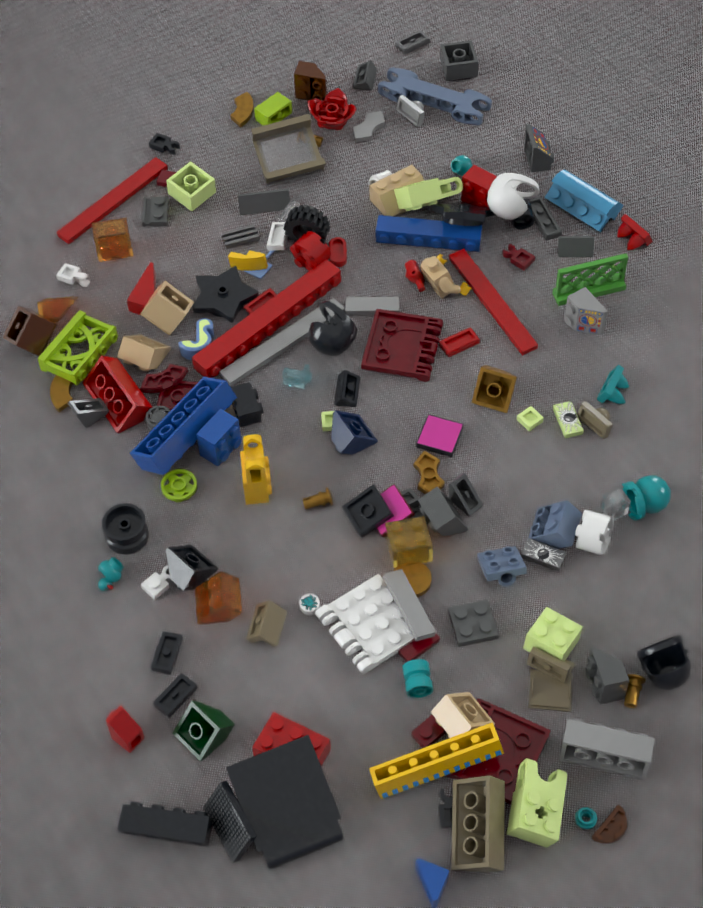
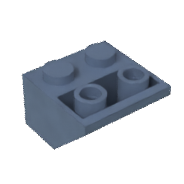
M568 500L539 507L536 511L528 539L530 538L557 549L572 546L582 513Z

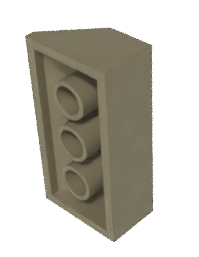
M493 776L453 780L451 870L481 873L504 871L505 781Z

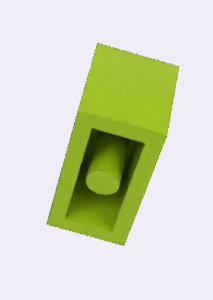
M276 92L254 108L255 120L263 126L282 121L292 114L291 100Z

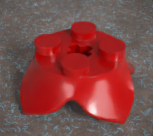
M339 88L330 91L324 101L316 98L308 100L309 111L317 120L320 128L342 130L348 119L356 112L355 105H348L346 95Z

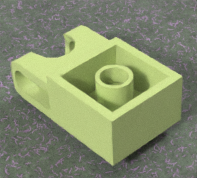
M459 177L441 180L435 178L396 188L394 193L399 209H405L406 211L423 208V206L437 204L439 199L460 193L463 190V183ZM454 181L457 184V188L452 191L450 182Z
M528 758L523 760L518 769L516 788L512 796L507 835L546 848L559 841L567 773L565 771L557 769L549 775L548 781H544L538 774L537 762Z

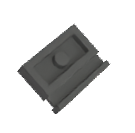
M144 197L143 227L145 225H150V227L168 226L169 197H151V199Z

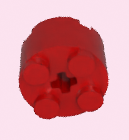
M312 231L302 235L290 247V251L295 257V264L299 268L305 267L308 271L331 257V250L327 243L323 245L320 241L321 237Z

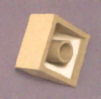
M141 334L123 336L117 357L123 359V362L126 364H135L139 366L140 370L149 372V370L158 368L171 350V347Z
M470 692L446 694L431 711L436 722L444 728L449 738L493 722Z

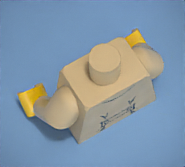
M439 254L437 257L426 258L422 261L420 268L423 277L441 299L450 293H461L466 296L471 290V287H468L466 282H463L461 286L454 285L448 270L444 267L447 260L442 258V254Z

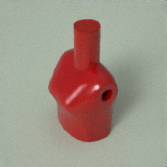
M415 260L407 261L404 265L406 278L417 285L419 292L424 291V277L418 263Z

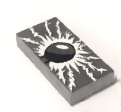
M530 538L521 554V557L556 571H559L566 556L565 551Z

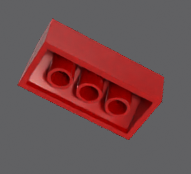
M101 356L83 381V385L92 398H101L108 408L109 412L105 417L117 433H121L143 422L146 418V413L152 408L118 358Z

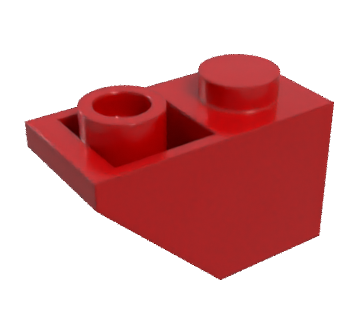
M121 705L116 710H112L105 721L111 738L127 752L131 753L145 739L141 727Z

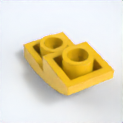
M249 250L247 255L230 252L228 255L231 268L236 266L238 270L252 271L267 269L268 267L266 256L261 252Z

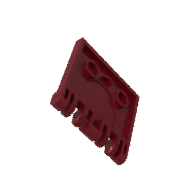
M376 309L361 369L412 377L418 381L428 382L432 372L431 364L434 363V357L436 356L440 340L437 336L441 335L443 320Z
M476 699L495 723L494 727L504 754L445 776L457 780L482 776H493L505 781V802L511 804L520 764L526 758L538 761L551 734V730L485 700Z

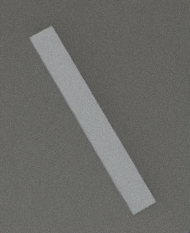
M335 298L329 300L345 312V308ZM320 307L219 371L220 376L230 386H233L308 337L312 322L328 324L320 311ZM325 307L328 313L334 319V312L329 308Z

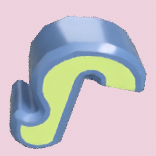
M202 318L196 322L197 341L178 342L181 356L192 360V356L212 343L211 338H214L215 335L213 323L210 319Z

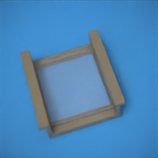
M309 114L251 129L252 141L266 184L318 169L324 170L326 162L320 156L311 129Z

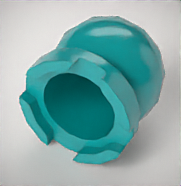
M656 475L643 476L636 483L633 481L622 483L624 488L620 489L622 504L624 507L628 506L631 512L629 517L635 521L643 519L646 513H659L667 507L671 500V489L667 482Z

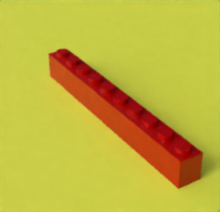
M325 259L192 356L193 368L203 377L212 378L217 376L219 371L232 364L239 357L244 356L247 351L259 345L262 340L271 336L278 328L286 325L289 320L298 316L301 311L311 306L317 299L325 296L332 288L337 287L341 282V270Z

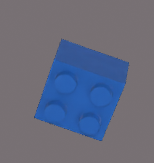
M220 408L196 434L200 456L216 466L225 462L229 454L241 444L239 419Z

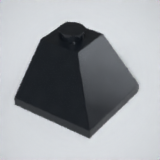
M192 544L167 547L166 549L170 579L182 591L197 589L218 570V567Z

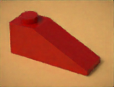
M152 262L149 263L127 299L129 312L140 315L156 290V274L154 263Z

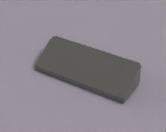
M289 188L238 194L240 215L291 209Z

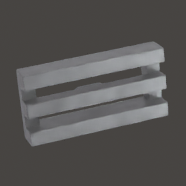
M420 30L396 41L395 47H399V51H402V54L405 55L429 44L430 38Z
M255 224L221 233L226 249L260 240Z

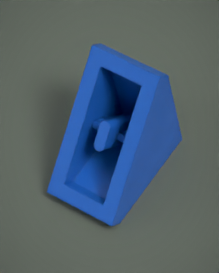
M421 858L416 859L415 869L432 908H436L449 879V870Z

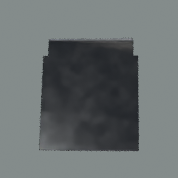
M309 735L226 767L238 802L257 835L254 840L257 852L262 851L269 870L344 840L338 823L341 816Z

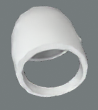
M499 174L488 190V206L498 217L505 220H514L528 210L527 204L523 199L536 197L539 194V185L533 179L521 174ZM526 183L532 186L535 191L520 192L516 191L518 185Z

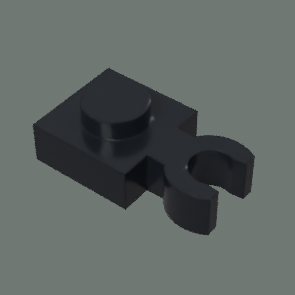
M156 133L148 143L149 148L162 153L167 150L172 155L176 154L175 148L180 149L179 142L171 141V137Z
M453 788L451 789V797L445 796L444 789H441L439 792V797L444 802V804L438 805L440 829L452 828Z

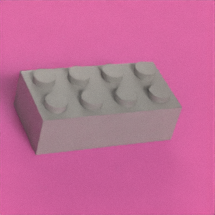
M567 719L559 760L645 780L651 764L655 738H651L643 733H629L620 728H607L603 724L585 723L581 719Z

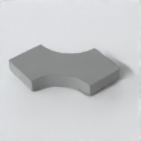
M382 111L366 113L364 122L353 127L356 142L372 140L373 133L385 126Z

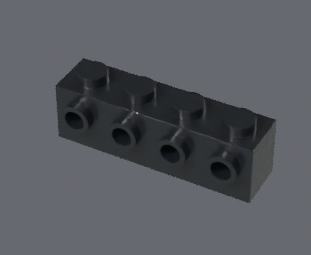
M130 801V805L123 804L117 830L121 834L208 847L213 820L210 816H207V812L195 811L194 814L186 813V810L182 808H173V811L164 810V806L154 804L149 808L143 807V803Z

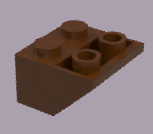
M299 61L294 72L295 98L303 100L316 98L324 101L327 95L326 76L315 63Z
M18 305L2 338L17 347L40 356L44 352L57 324L29 308Z

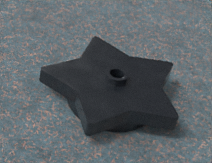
M467 202L431 205V211L443 214V221L454 225L479 226L486 221V217L496 216L489 207L476 206Z
M236 266L218 276L197 275L195 277L200 295L193 305V312L210 313L234 322L237 313L243 308L244 304L254 300L259 296V293L256 289L241 282Z

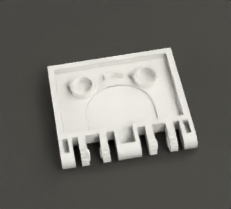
M379 574L330 604L321 606L315 612V615L322 621L324 626H328L337 620L339 621L331 626L329 632L331 635H335L334 639L340 647L346 649L345 653L351 656L357 651L362 650L352 659L362 674L367 673L398 653V650L415 640L385 581Z

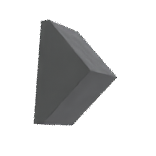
M101 398L68 402V405L85 428H88L109 412Z
M463 472L449 483L448 498L466 515H472L484 505L466 473Z

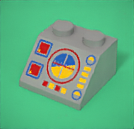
M586 287L567 297L564 317L566 324L577 332L595 335L604 334L607 310Z

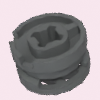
M154 406L148 410L146 421L149 431L170 412L167 407Z

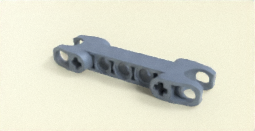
M389 68L387 78L391 82L382 81L378 84V92L391 101L398 102L399 96L404 95L411 101H420L424 105L449 112L454 120L464 124L481 125L483 114L478 110L488 111L492 106V100L480 92L467 89L464 93L428 83L419 80L416 73L406 69ZM382 87L387 88L390 92H386ZM479 101H485L487 105H484Z

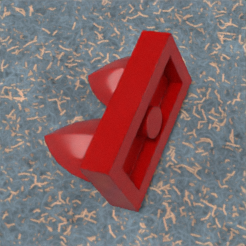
M627 214L620 218L622 224L619 226L617 237H626L633 234L628 241L627 250L636 249L643 244L648 246L653 242L650 234Z

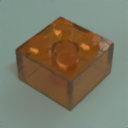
M127 217L92 223L99 262L134 256Z

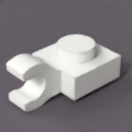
M66 263L56 275L57 280L72 285L75 281L83 287H87L90 283L89 280H86L88 274L81 272L79 267Z

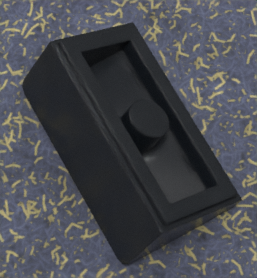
M343 370L338 375L334 405L344 407L357 406L360 383L359 375L347 370Z

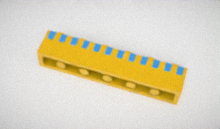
M492 722L373 766L369 770L379 797L383 799L502 755L504 751Z

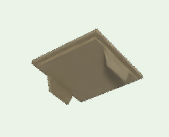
M530 669L528 708L571 712L572 673L569 674L565 683H562L539 670Z

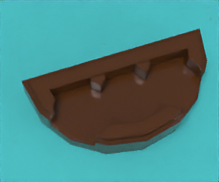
M619 804L595 832L592 840L602 844H611L623 837L627 829V818L625 810Z

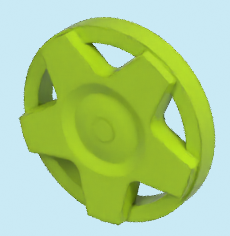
M175 469L168 472L162 478L161 490L167 499L182 502L196 493L197 480L192 472L185 469Z

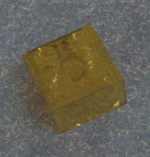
M424 516L385 523L386 541L394 568L433 561V545Z

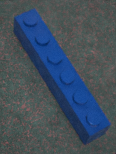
M378 215L376 242L480 251L482 225L461 226L438 220Z

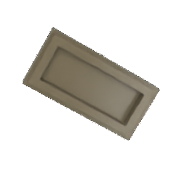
M586 401L581 403L577 414L578 418L603 440L606 439L613 426L609 421L610 413L603 407L595 409Z

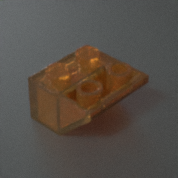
M220 571L195 588L197 624L229 622L242 614L238 577Z

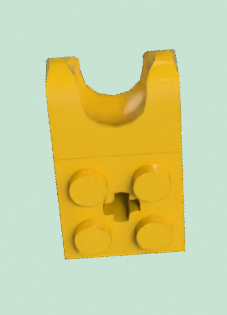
M259 434L246 435L243 437L244 451H240L246 505L268 503L269 495L272 494L269 459L268 456H264L262 437ZM252 442L258 444L256 447L248 446Z

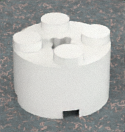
M584 510L582 525H578L576 528L575 536L578 537L576 548L595 554H605L611 539L609 537L610 530L613 531L614 517Z

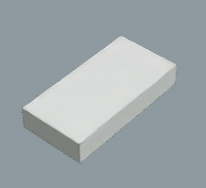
M272 222L266 246L268 251L285 250L288 238L283 229L285 222Z

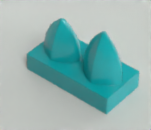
M619 364L609 372L597 397V400L601 403L607 399L618 404L626 403L623 395L615 388H629L627 379L622 375L624 368Z

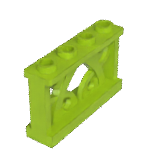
M79 310L38 357L40 370L46 373H53L78 386L86 378L99 358L104 356L109 347L117 341L116 326L108 325ZM87 339L89 351L71 356L70 345L72 343H81ZM67 364H70L72 370L74 366H77L73 372L66 369Z

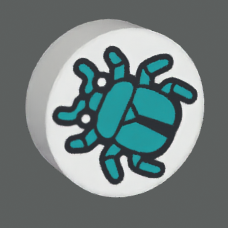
M305 594L299 601L300 610L306 615L315 614L316 610L320 608L319 598L314 594Z

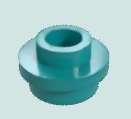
M582 807L575 814V822L582 829H591L597 823V814L589 807ZM586 816L590 821L585 822L582 820V817Z

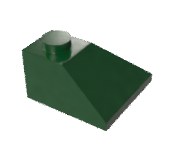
M193 700L190 702L172 734L199 761H203L227 739L235 724L221 710Z

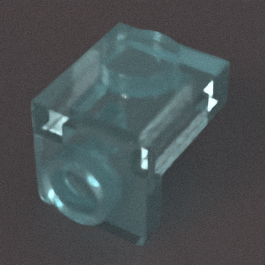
M305 364L303 371L285 367L282 372L283 384L304 389L312 378L310 365Z

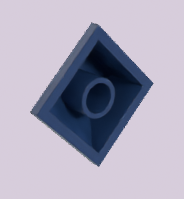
M338 410L333 412L331 440L339 453L354 455L378 442L359 414Z

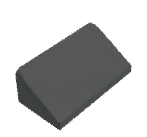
M372 61L358 65L353 84L354 89H373L377 68Z
M559 236L558 257H593L594 236Z

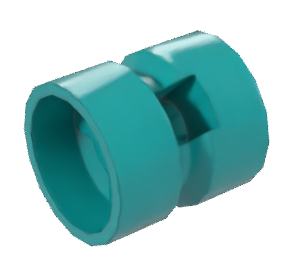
M415 659L404 663L402 670L406 680L407 696L423 698L432 694L433 684L430 679L429 662L423 659Z

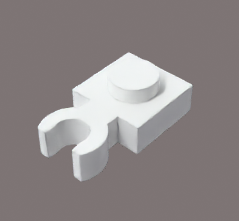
M168 565L163 568L160 575L155 572L141 584V588L154 600L170 588L168 582H173L170 579V575H168Z

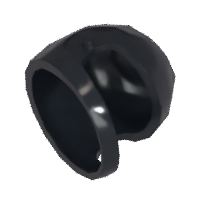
M324 301L320 303L319 307L329 325L321 322H312L309 328V340L320 353L337 356L351 346L358 333L357 327L340 307L330 301ZM325 307L329 308L334 312V319L331 317V315L328 313Z
M681 634L637 651V657L641 662L642 670H645L649 680L660 689H677L685 684L690 677L691 664L686 654L689 652L687 649H684V640Z

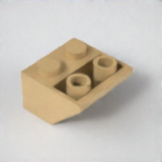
M164 281L157 287L140 315L167 335H171L194 302L167 281Z

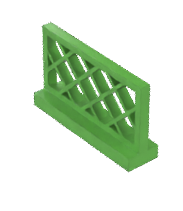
M627 253L558 269L556 288H553L552 291L558 306L567 304V297L584 287L594 297L626 290L624 278L628 262ZM610 268L612 269L610 272H608L607 274H605V272H606L608 269H610ZM571 273L566 278H563V275ZM595 273L592 277L588 278L590 274ZM578 277L574 282H571L573 278Z

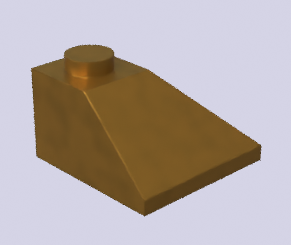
M488 365L482 366L471 403L508 413L517 377Z

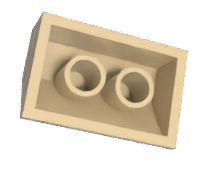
M410 165L369 185L370 200L384 216L397 217L407 211L398 208L394 189L421 182L424 179L421 173L413 165Z

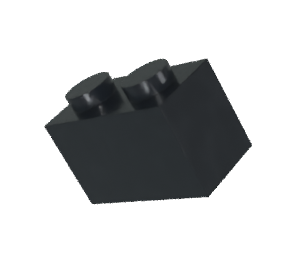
M250 382L231 387L237 396L232 402V406L237 419H239V426L243 427L262 422L261 414L264 411L261 402H257L258 394L256 388L252 389Z

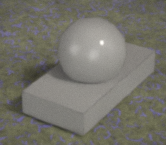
M404 95L399 96L396 110L417 127L422 126L425 114L424 105L420 101L411 102Z

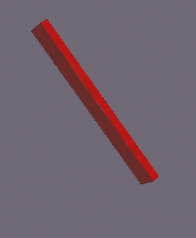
M156 157L59 229L56 232L57 236L67 244H70L157 178L161 170H167V164Z
M462 249L450 254L449 260L521 355L523 356L538 349L537 342L466 250Z

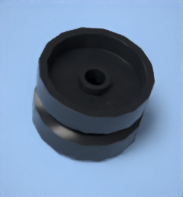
M129 503L117 504L111 507L102 519V528L106 542L114 552L123 555L133 554L146 545L149 538V530L143 511L136 505Z

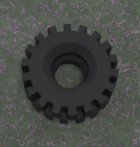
M300 205L299 208L296 206L290 210L283 229L285 235L289 236L288 239L290 241L294 240V243L308 231L318 234L321 237L320 241L324 243L330 229V221H327V216L323 217V212H317L316 208L310 209V206L304 208L303 205Z

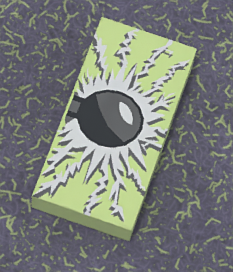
M572 402L553 405V411L564 437L570 438L582 435L584 430Z

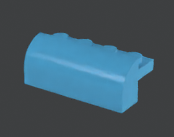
M565 169L557 173L552 179L554 183L545 196L546 199L599 232L603 230L610 218L615 220L624 206Z

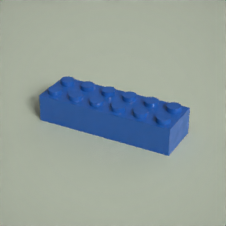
M203 377L130 452V455L141 470L164 475L177 460L183 457L186 450L196 443V434L220 408L222 410L229 408L237 396L226 380Z

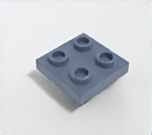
M506 546L502 549L486 550L477 553V560L487 581L498 580L501 586L509 587L515 583L516 576L527 574L526 565L516 546Z

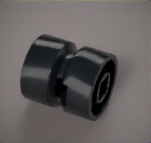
M528 198L523 199L527 204L528 210L520 217L511 220L513 227L516 229L524 230L534 224L531 201Z

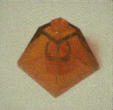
M78 295L41 299L37 302L38 312L43 317L56 323L61 320L78 300Z

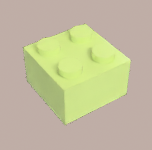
M191 161L166 180L168 194L190 211H194L216 193L215 179Z
M546 607L526 634L523 649L530 652L534 646L565 662L578 643L583 626Z

